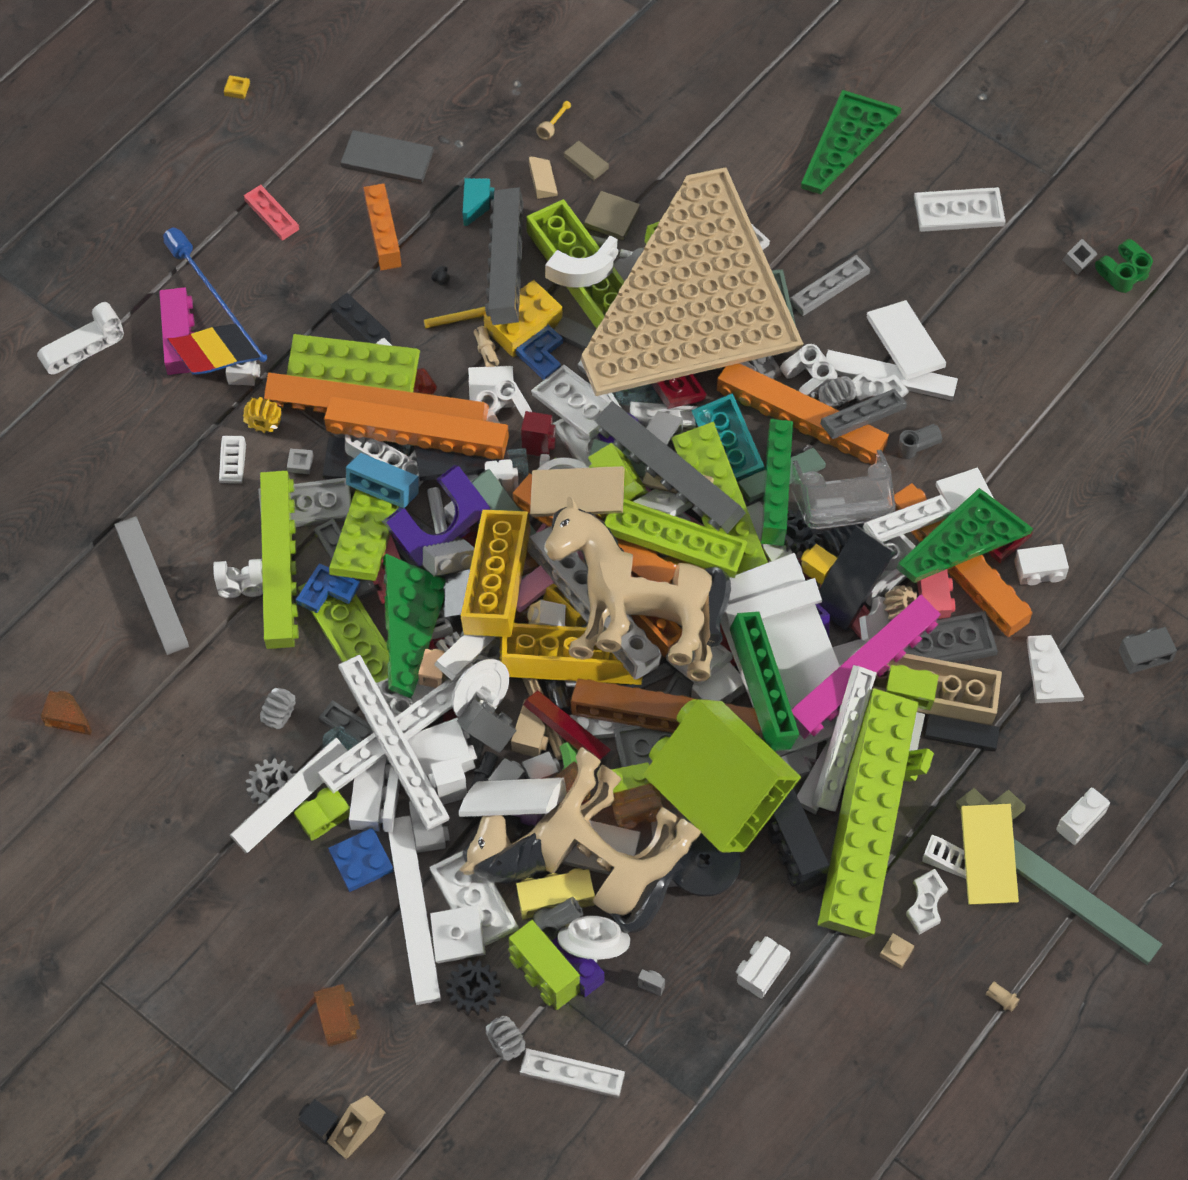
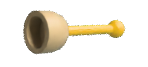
M569 101L563 103V107L551 122L545 121L537 127L536 132L540 138L549 140L555 132L553 125L563 112L571 107Z

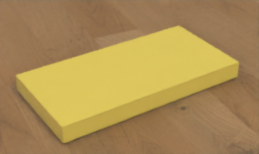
M1011 804L962 806L961 817L968 905L1018 903Z

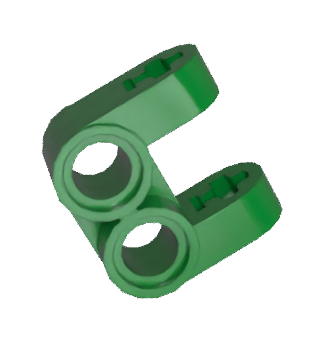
M1127 239L1118 246L1120 255L1127 262L1118 265L1107 255H1104L1095 262L1097 272L1115 290L1122 293L1130 291L1136 282L1146 280L1153 263L1151 255L1132 239Z

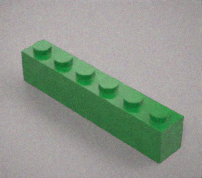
M770 420L767 439L761 544L784 546L787 530L793 421Z
M760 612L737 613L729 630L765 743L774 751L790 750L800 734Z

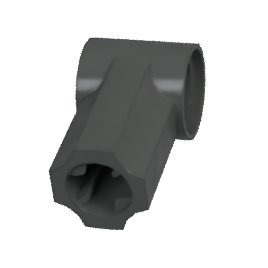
M934 424L916 431L905 430L900 435L897 454L904 459H911L916 455V452L942 443L941 430Z
M572 896L552 909L541 908L537 910L533 915V920L551 941L558 937L560 928L582 916L583 911L578 901Z

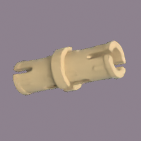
M485 326L477 327L478 331L475 329L474 335L478 342V351L483 356L485 366L495 367L494 362L498 366L499 360L495 353V344L490 340L487 328Z

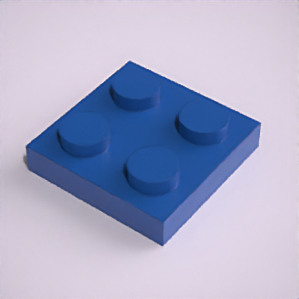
M373 828L328 848L349 892L394 872L393 866Z

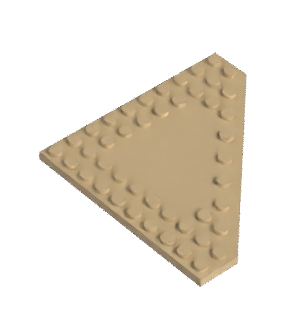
M726 167L686 176L682 186L671 201L668 210L664 213L655 232L647 242L644 251L637 259L631 273L620 288L617 297L606 312L603 321L582 353L581 361L595 397L802 348V339Z

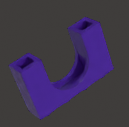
M458 465L452 466L436 479L451 498L454 505V518L446 530L438 534L423 532L405 508L401 507L382 521L416 566L423 565L424 546L437 545V543L445 544V542L453 541L456 537H464L471 531L470 526L475 522L480 524L482 510H492Z

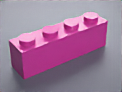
M186 287L160 290L164 363L167 374L190 373L167 338L195 333L191 332V327H195L193 313L190 314L189 310L193 309L192 296L187 295Z

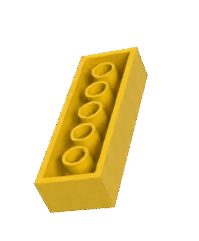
M482 510L461 612L464 635L511 637L531 532L527 511Z
M513 623L511 637L500 636V662L508 669L509 677L568 681L590 679L602 683L641 685L643 678L642 676L635 680L625 669L623 663L612 652L600 650L597 648V644L593 646V656L589 659L581 660L570 656V644L585 633L586 628Z

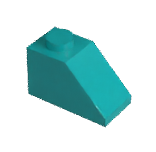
M465 178L463 198L464 226H468L490 209V200L494 199L495 188L491 187L490 179Z

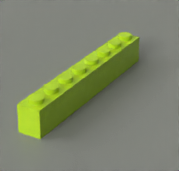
M288 471L260 472L264 641L267 649L295 647V639L299 638L298 624L294 625V617H298V606L293 601V596H297V583L293 582V575H297L296 561H292V554H296L295 540L292 541V534L296 533L295 520H291V513H295L294 499H291L290 494L294 493V479L289 478Z

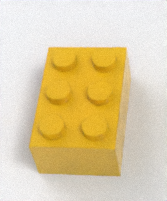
M533 280L520 289L519 322L493 325L491 317H487L485 314L484 326L487 328L488 334L506 352L515 357L516 348L547 325L552 328L557 326L563 318L562 306Z

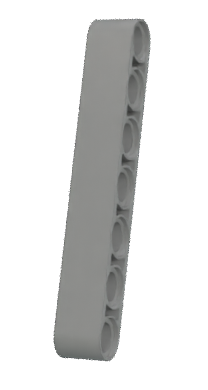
M135 516L114 524L166 654L169 655L188 648V641L137 517Z

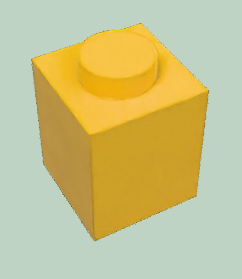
M815 544L811 550L807 549L801 557L803 573L812 579L815 578L816 582L822 585L837 557L818 544Z

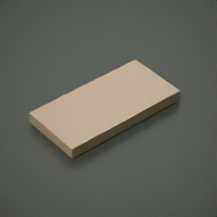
M623 466L532 470L530 515L532 517L553 516L559 509L567 507L568 497H572L577 508L593 514L623 513L625 469Z

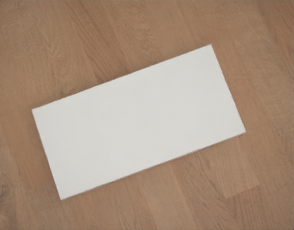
M795 553L738 574L735 578L730 577L731 593L728 605L806 581ZM815 604L763 620L791 709L840 667ZM725 611L720 623L754 708L729 630L730 624ZM838 716L831 722L827 719L822 724L824 728L815 737L810 734L804 740L799 735L790 750L776 751L777 754L782 757L831 739Z

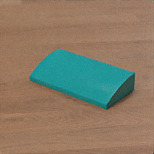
M733 393L691 410L698 427L714 421L737 483L765 470Z

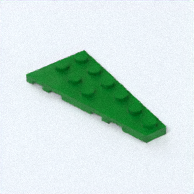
M842 90L801 182V189L822 194L901 113L902 108Z
M978 488L898 563L896 569L915 583L1030 535L1033 528L981 488Z
M385 554L383 565H385L386 630H388L387 650H389L388 686L389 690L411 698L414 695L419 679L418 673L425 649L429 647L443 603L445 579L433 576L430 572Z

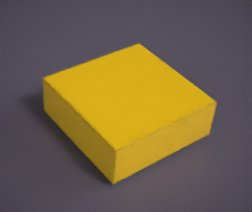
M229 75L224 89V96L245 99L250 80Z

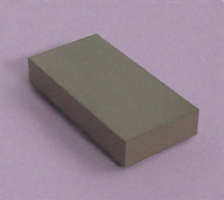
M577 141L564 152V157L593 180L609 169V164L580 141Z

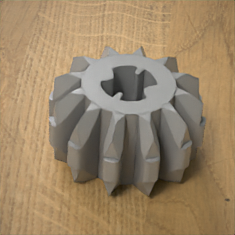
M847 376L838 377L825 383L817 392L820 402L835 409L849 403L857 394L854 383Z
M274 688L269 693L260 713L261 722L271 728L281 729L284 727L294 710L293 707L296 703L295 695L285 689Z
M501 1016L486 1026V1035L489 1038V1042L502 1059L509 1061L519 1056L525 1050L523 1035L509 1017Z

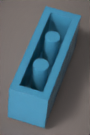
M360 453L346 466V485L401 508H405L419 494V476L366 454Z

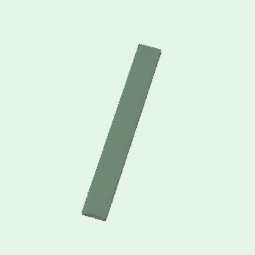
M1014 839L1017 873L1146 965L1150 963L1163 945Z

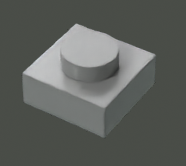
M290 448L287 471L310 474L313 450Z
M642 969L638 977V987L661 996L665 988V979L658 972L652 970L647 972Z

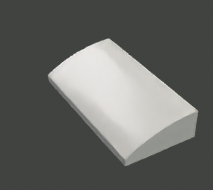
M564 778L478 781L466 794L459 810V816L546 814L567 795Z

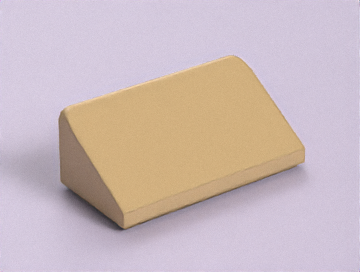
M529 157V168L536 198L558 196L550 160Z

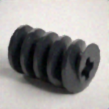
M858 519L856 523L849 522L847 526L844 524L840 525L839 529L834 527L831 531H823L822 542L825 550L829 553L834 552L838 557L840 549H843L855 527L859 526L864 529L863 526L866 521Z

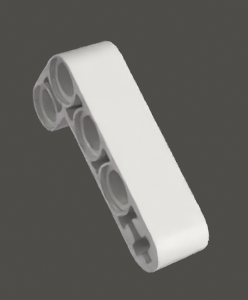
M103 302L95 306L92 311L93 322L44 346L38 351L37 357L49 374L59 373L117 343L123 338L124 332L121 321L109 303Z
M345 434V451L353 458L363 453L388 464L390 462L396 463L393 466L419 476L415 450L409 457L382 441L365 437L357 438L353 435Z

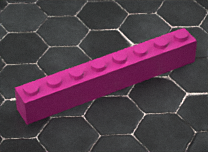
M922 594L791 709L799 734L804 740L810 734L815 737L824 728L822 724L827 719L831 722L839 715V708L842 705L853 665L877 672L876 675L882 677L890 669L888 664L892 661L897 663L906 655L904 650L908 646L913 649L922 640L920 636L924 632L929 634L938 626L936 621L941 614Z

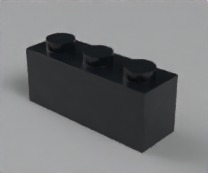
M349 293L344 294L331 304L333 320L355 341L375 344L382 338H385L391 344L390 332Z

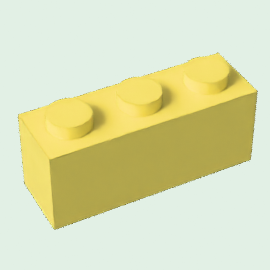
M578 868L566 874L552 873L546 875L545 878L536 880L534 878H526L520 883H516L522 919L533 918L537 910L541 908L552 909L572 896L578 901L581 908L595 905L593 903L595 894L589 869L583 870Z

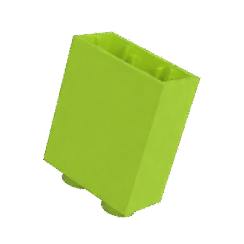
M691 700L679 711L677 721L680 725L672 736L661 739L651 749L649 758L652 760V763L643 775L720 852H745L801 776L722 701Z

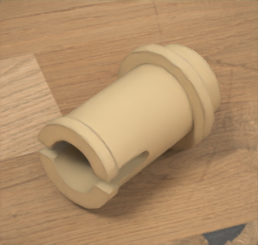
M993 982L989 987V991L986 992V995L1001 1004L1005 1011L1008 1009L1012 1012L1020 1000L1016 997V993L1011 994L996 982Z

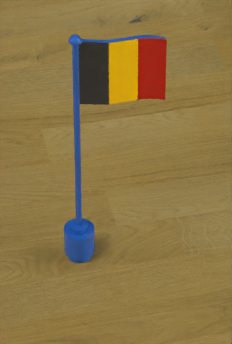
M177 228L168 229L163 236L164 244L176 259L186 258L234 322V324L211 327L186 336L167 338L186 367L193 375L213 372L238 363L256 360L265 362L267 355L262 354L189 256L193 249L190 241L181 230Z

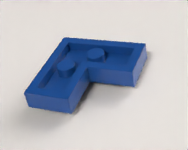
M547 325L516 348V355L538 376L545 380L561 367V364L550 353L563 344V338L551 326Z
M319 563L297 597L296 602L298 605L315 613H318L328 595L350 604L360 588V582L349 577L329 575V567Z

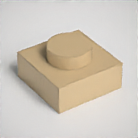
M893 933L881 951L880 957L902 969L912 953L914 945Z

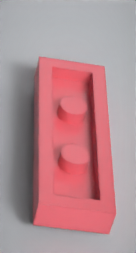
M262 185L244 195L246 203L282 241L299 230V225Z

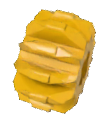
M262 397L258 399L252 398L244 407L243 422L248 424L249 428H254L256 431L260 430L263 433L266 431L273 432L280 424L281 408L277 406L276 402H270L269 399L264 400Z

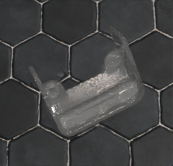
M877 450L876 463L868 468V476L826 482L823 476L815 471L802 473L798 461H793L792 492L804 521L810 528L822 529L865 523L893 513L896 510L891 469L882 450Z

